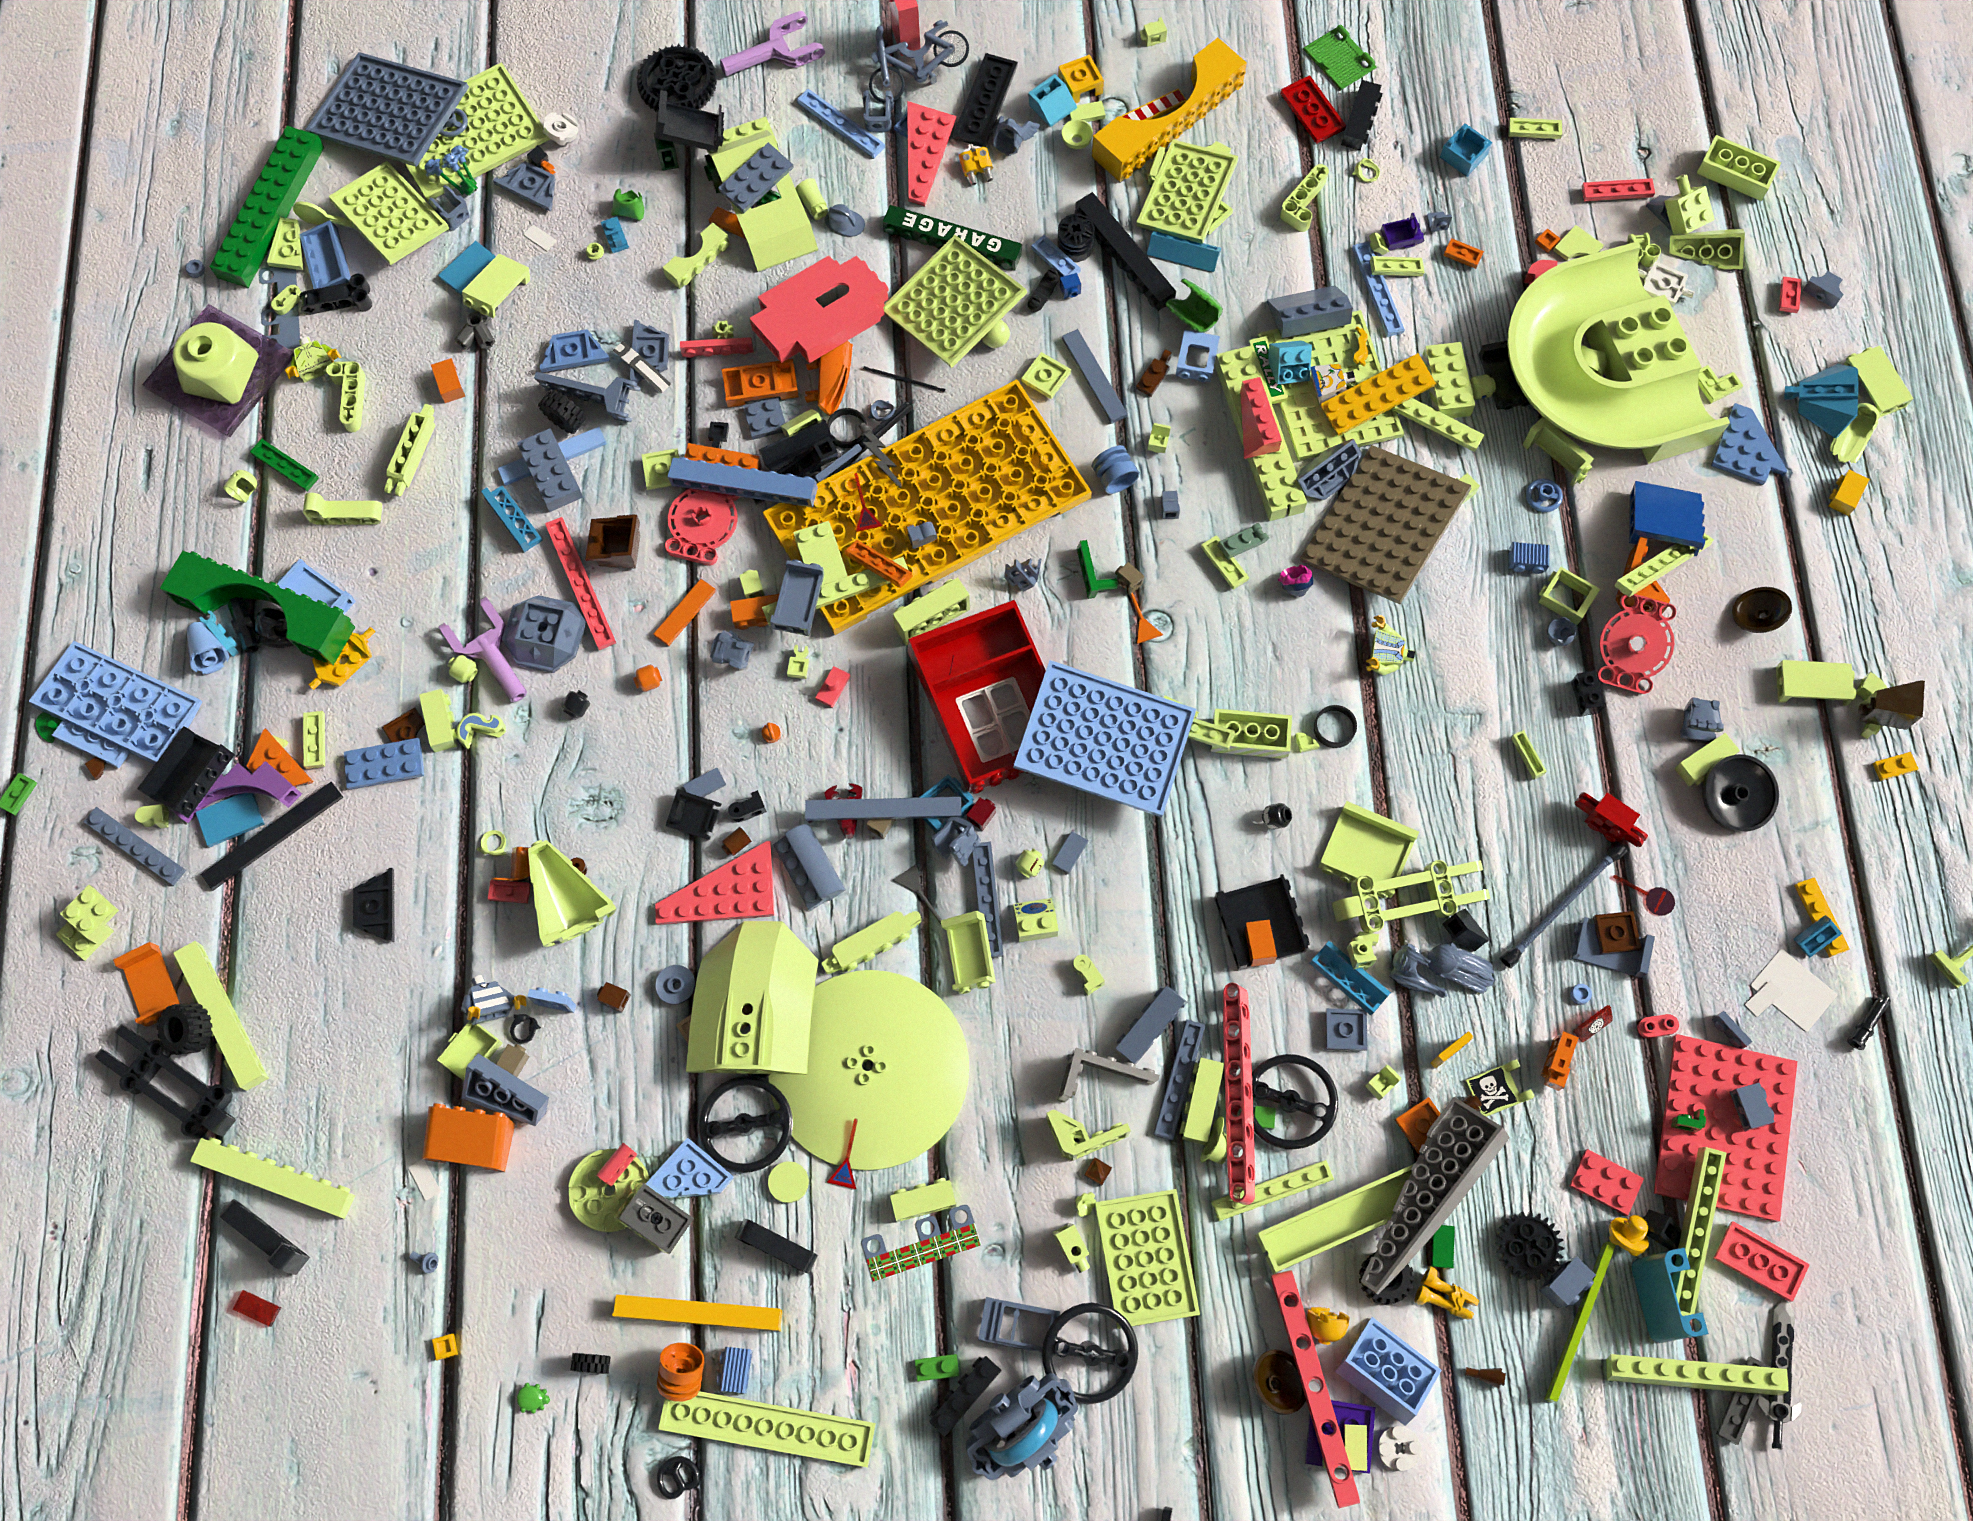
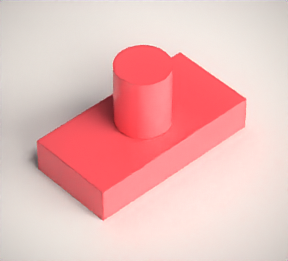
M833 666L816 695V700L833 708L850 679V674Z

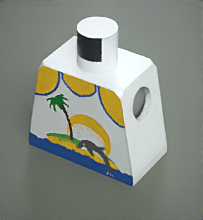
M1340 364L1310 367L1319 405L1346 391V383L1355 381L1354 372L1343 373Z

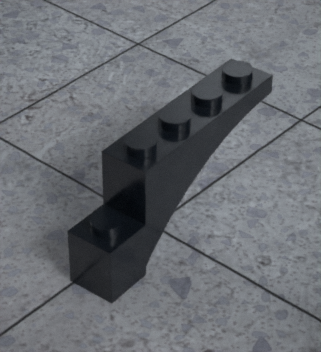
M828 436L814 443L803 454L776 471V473L812 478L821 471L822 466L838 459V451ZM752 498L756 505L765 501Z

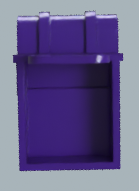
M1411 213L1410 219L1407 218L1382 224L1381 233L1388 250L1402 247L1410 248L1414 247L1415 244H1421L1425 241L1424 234L1414 213Z

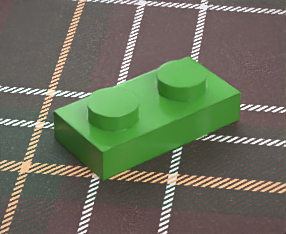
M18 773L1 797L0 808L16 816L37 785V782Z
M957 1354L915 1360L917 1382L959 1376Z

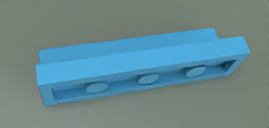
M1153 231L1147 255L1214 272L1222 248Z

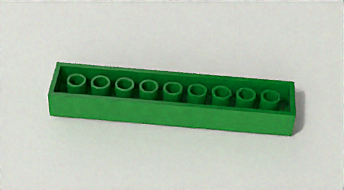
M286 126L209 266L216 278L249 288L272 246L280 217L287 218L324 149L318 135Z

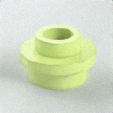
M594 242L587 246L586 254L589 259L598 260L603 256L604 250L600 244Z

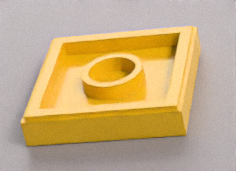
M1469 1031L1434 1058L1430 1062L1434 1068H1438L1468 1044L1474 1036Z

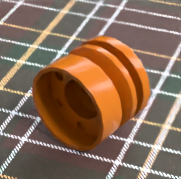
M679 1342L670 1344L663 1349L660 1354L657 1377V1390L663 1397L672 1401L683 1402L697 1396L701 1389L704 1368V1355L702 1351L695 1345Z

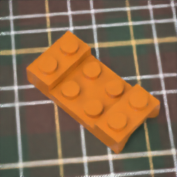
M787 359L782 363L780 361L721 369L727 408L745 405V401L779 396L781 400L799 397L793 359Z

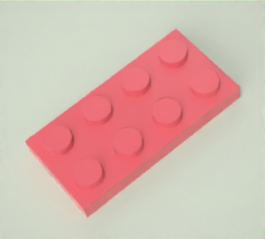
M1734 1221L1730 1222L1714 1256L1715 1260L1789 1302H1793L1810 1265Z

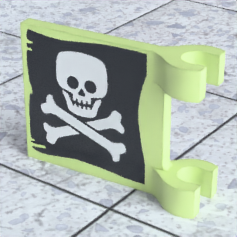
M1517 1059L1466 1080L1472 1096L1476 1095L1482 1104L1479 1107L1480 1113L1484 1116H1490L1535 1097L1531 1089L1520 1094L1512 1079L1510 1072L1521 1067Z

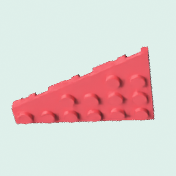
M771 841L762 843L656 903V924L664 925L774 916Z

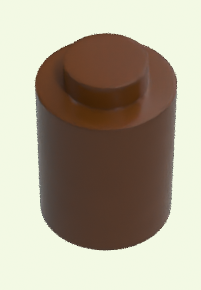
M739 827L721 841L723 844L721 848L727 855L731 854L734 856L752 841L745 831Z

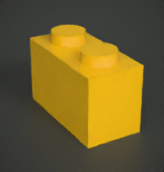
M1850 469L1845 475L1841 474L1836 481L1837 489L1834 488L1829 496L1831 501L1828 507L1849 516L1856 508L1870 479Z

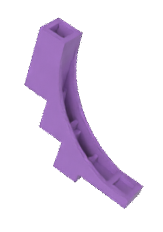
M266 761L253 774L237 763L225 776L221 773L189 818L175 811L173 812L189 823L196 816L197 811L231 795L242 793L264 794L279 800L289 808L302 793Z

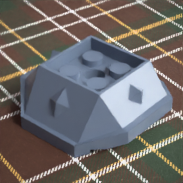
M537 595L513 605L502 640L518 666L555 673L560 667L576 657L586 622L573 602ZM544 627L547 628L546 631L540 632V630H541L542 628H544Z

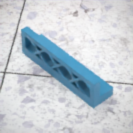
M503 485L492 492L488 488L481 491L487 503L524 553L543 541ZM503 492L505 495L504 502H498L495 497ZM506 507L515 508L514 515H507L505 512ZM516 520L525 522L523 529L515 526ZM526 533L534 534L536 538L527 543L525 536Z
M1330 941L1324 945L1309 963L1371 1016L1391 994L1389 990L1364 969H1353L1350 958ZM1320 959L1326 966L1321 965L1317 960ZM1334 974H1338L1341 979H1338ZM1350 987H1353L1357 993L1353 992ZM1366 1000L1370 1001L1374 1005V1007L1372 1008L1368 1003H1366Z

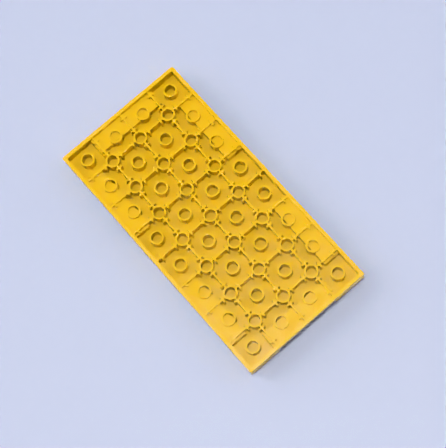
M1016 379L882 449L881 451L897 466L888 468L901 483V488L874 463V460H880L872 454L817 483L818 490L813 508L778 503L763 511V516L791 561L799 560L802 562L793 532L826 521L830 522L847 576L867 570L866 567L845 555L844 551L856 540H859L890 560L904 558L907 568L912 572L913 577L903 587L899 588L892 583H888L819 608L834 635H837L867 619L868 614L930 581L932 583L994 551L997 545L1057 513L1061 515L1091 499L1092 491ZM863 505L881 523V527L856 532ZM932 522L938 536L937 539L913 549L907 534V527Z

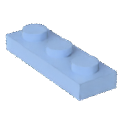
M1045 235L1031 245V249L1051 268H1055L1061 277L1080 273L1081 268Z

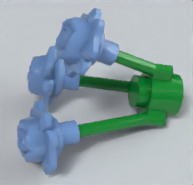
M461 145L451 149V153L446 154L442 159L444 163L442 168H452L463 180L460 182L461 187L443 174L439 165L440 159H430L424 166L427 177L434 174L439 177L441 176L462 195L466 194V196H469L478 189L476 186L477 182L473 179L466 165L465 156L469 150ZM458 161L460 165H463L468 175L467 178H465V176L459 170L460 167L457 164Z

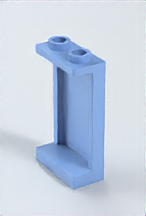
M302 559L295 562L287 574L279 579L277 584L280 588H289L298 595L305 594L313 601L321 600L331 608L333 606L339 607L344 611L343 614L356 602L348 592L342 591L309 567Z

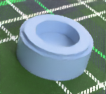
M1577 984L1571 989L1570 997L1574 1003L1583 1005L1590 1001L1592 992L1587 985Z

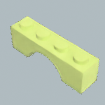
M711 223L700 233L703 245L696 255L688 258L674 256L663 266L665 277L679 289L687 285L696 274L701 273L707 264L713 262L716 256L725 251L730 245L728 235L714 223Z

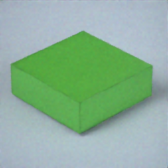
M1255 1106L1254 1115L1263 1128L1274 1129L1276 1108Z

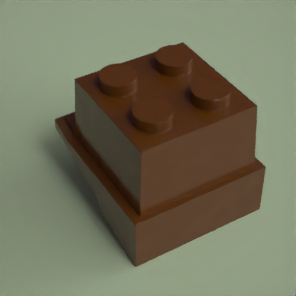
M632 514L591 519L585 560H595L602 567L636 569L640 542V521L638 516Z

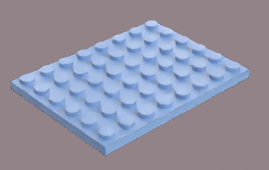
M1049 660L1013 768L1162 817L1196 709Z

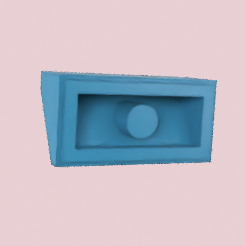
M1825 915L1796 936L1794 941L1810 958L1842 933L1833 921Z

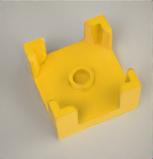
M1090 54L1058 66V77L1065 82L1076 104L1080 102V94L1095 88V96L1103 94L1104 80Z

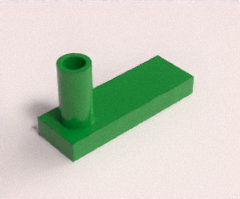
M1087 540L1080 541L1076 550L1088 599L1095 598L1098 591L1117 589V578L1096 580Z

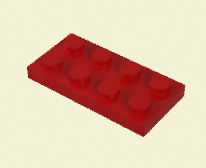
M1310 75L1281 89V96L1316 144L1345 130L1346 124Z

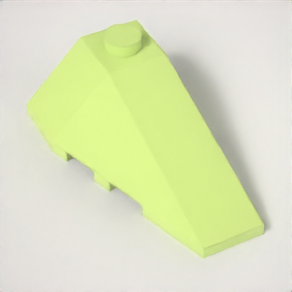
M1729 229L1670 235L1669 254L1699 261L1724 270L1743 269L1745 232L1744 229Z

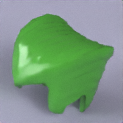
M616 189L613 196L611 215L628 216L642 220L644 217V205L641 193L638 192L637 195L633 190L621 194V189Z

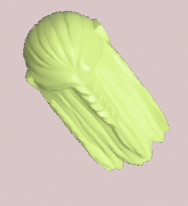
M1859 403L1858 414L1837 439L1833 438L1830 452L1834 456L1837 455L1839 462L1846 463L1850 460L1851 463H1856L1860 459L1867 442L1879 423L1880 414L1873 405Z

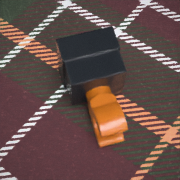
M539 145L527 154L528 163L538 168L542 167L543 170L551 174L556 173L553 170L555 167L548 162V155Z

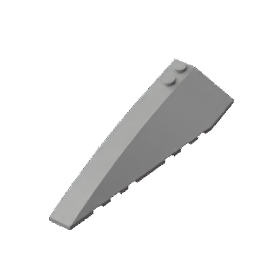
M1453 1097L1427 1133V1139L1420 1148L1418 1160L1411 1168L1412 1173L1409 1180H1406L1393 1208L1394 1213L1391 1220H1388L1385 1226L1386 1231L1382 1240H1379L1376 1246L1377 1251L1374 1257H1371L1362 1277V1284L1378 1295L1435 1234L1510 1138L1501 1125Z

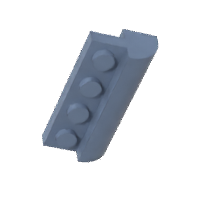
M800 825L785 833L786 836L773 844L808 910L812 911L825 901H831L846 890L810 825Z

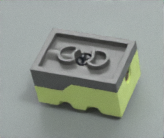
M645 1183L636 1184L613 1217L647 1240L654 1247L667 1254L672 1252L694 1219Z

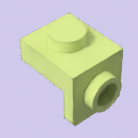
M1153 423L1147 450L1165 453L1171 427Z
M1386 1065L1365 1087L1380 1101L1401 1080V1077L1389 1065Z

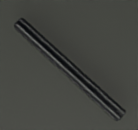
M908 402L902 403L895 410L894 414L876 426L872 433L879 439L912 410L911 405ZM866 437L859 441L857 444L862 448L861 451L831 474L834 475L847 468L868 449L863 442L870 441Z

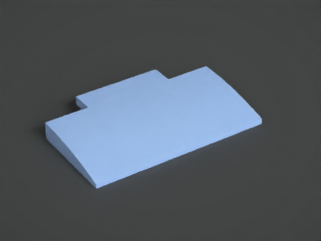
M76 641L72 642L29 700L34 708L62 720L52 734L54 738L93 757L104 760L106 763L117 768L121 767L130 753L155 765L182 727L188 728L202 704L200 699Z

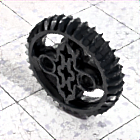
M679 43L675 47L673 44L671 47L665 45L664 49L659 48L658 52L653 51V55L648 54L647 59H643V64H640L636 78L637 88L641 99L644 100V103L650 109H654L655 112H657L660 90L667 91V98L674 95L678 100L667 102L701 110V105L706 106V101H710L714 91H716L717 75L715 67L711 60H709L708 55L705 56L704 52H700L698 48L694 49L692 46L688 48L686 44L681 47ZM676 60H689V62L679 65ZM659 66L661 74L654 77L651 85L648 86L649 76ZM706 74L704 86L694 95L693 86L700 83L702 76Z

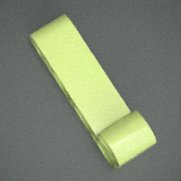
M1323 164L1316 165L1282 204L1281 220L1299 232H1305L1310 228L1312 213L1305 207L1325 186L1329 173L1327 166Z
M331 362L328 364L326 372L334 384L342 385L340 421L348 432H356L360 429L362 421L365 374L357 362Z
M306 493L303 514L309 522L317 525L381 523L382 504L377 501H325L319 494Z

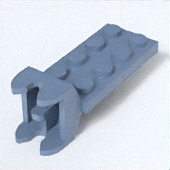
M537 371L534 377L547 392L550 389H554L567 397L575 395L583 401L595 400L597 404L606 405L607 412L614 419L632 422V418L628 417L629 414L624 413L626 403L629 404L630 401L627 399L629 391H640L641 387L637 386L636 382L616 377L605 389Z

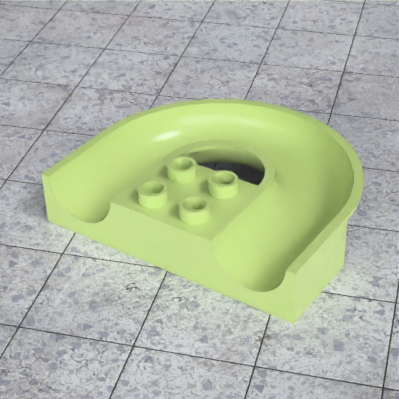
M1637 241L1564 262L1539 276L1521 295L1514 308L1508 328L1507 346L1511 368L1516 381L1531 405L1542 417L1562 432L1589 444L1614 449L1641 448L1648 464L1715 444L1730 424L1728 417L1715 420L1705 410L1698 389V377L1702 366L1666 296L1661 295L1652 298L1644 289L1638 272V253L1641 246ZM1584 333L1592 349L1606 354L1607 365L1604 374L1607 379L1596 374L1584 360L1581 351V341Z

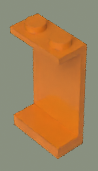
M148 942L113 959L115 966L124 970L140 1015V1017L135 1019L136 1023L143 1026H152L157 1023L162 1011L166 1010V1007L180 1004L158 945Z

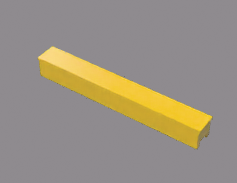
M616 1294L612 1316L781 1332L782 1310L780 1308Z

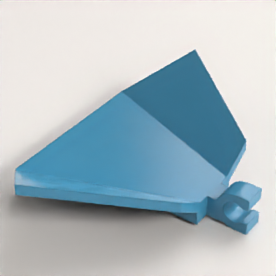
M1843 364L1831 366L1799 381V386H1785L1784 400L1799 397L1798 413L1837 439L1858 414V369Z

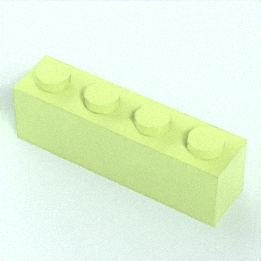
M1200 1058L1199 1063L1195 1062L1192 1073L1196 1075L1195 1082L1190 1083L1188 1094H1192L1190 1102L1186 1101L1184 1109L1187 1118L1186 1122L1182 1121L1180 1133L1183 1134L1182 1140L1202 1145L1208 1143L1224 1063Z

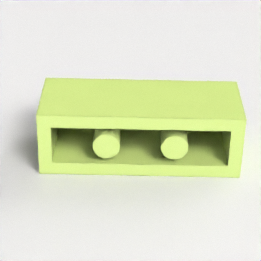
M442 689L419 694L430 747L434 752L457 747V730L453 728L452 724L455 722L453 712L449 710V705H451L449 695L445 694Z
M1724 733L1680 762L1675 770L1689 787L1694 783L1699 785L1704 781L1706 773L1714 763L1724 757L1736 755L1740 750L1729 736Z
M945 1178L933 1181V1185L926 1186L923 1183L915 1185L914 1190L906 1191V1189L894 1191V1195H891L890 1198L896 1222L957 1207L950 1180L946 1181Z

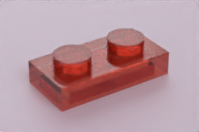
M242 1290L233 1310L272 1327L282 1307L246 1290Z

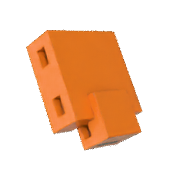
M1563 1031L1552 1040L1540 1075L1546 1078L1545 1086L1557 1091L1565 1087L1570 1072L1569 1065L1579 1037Z

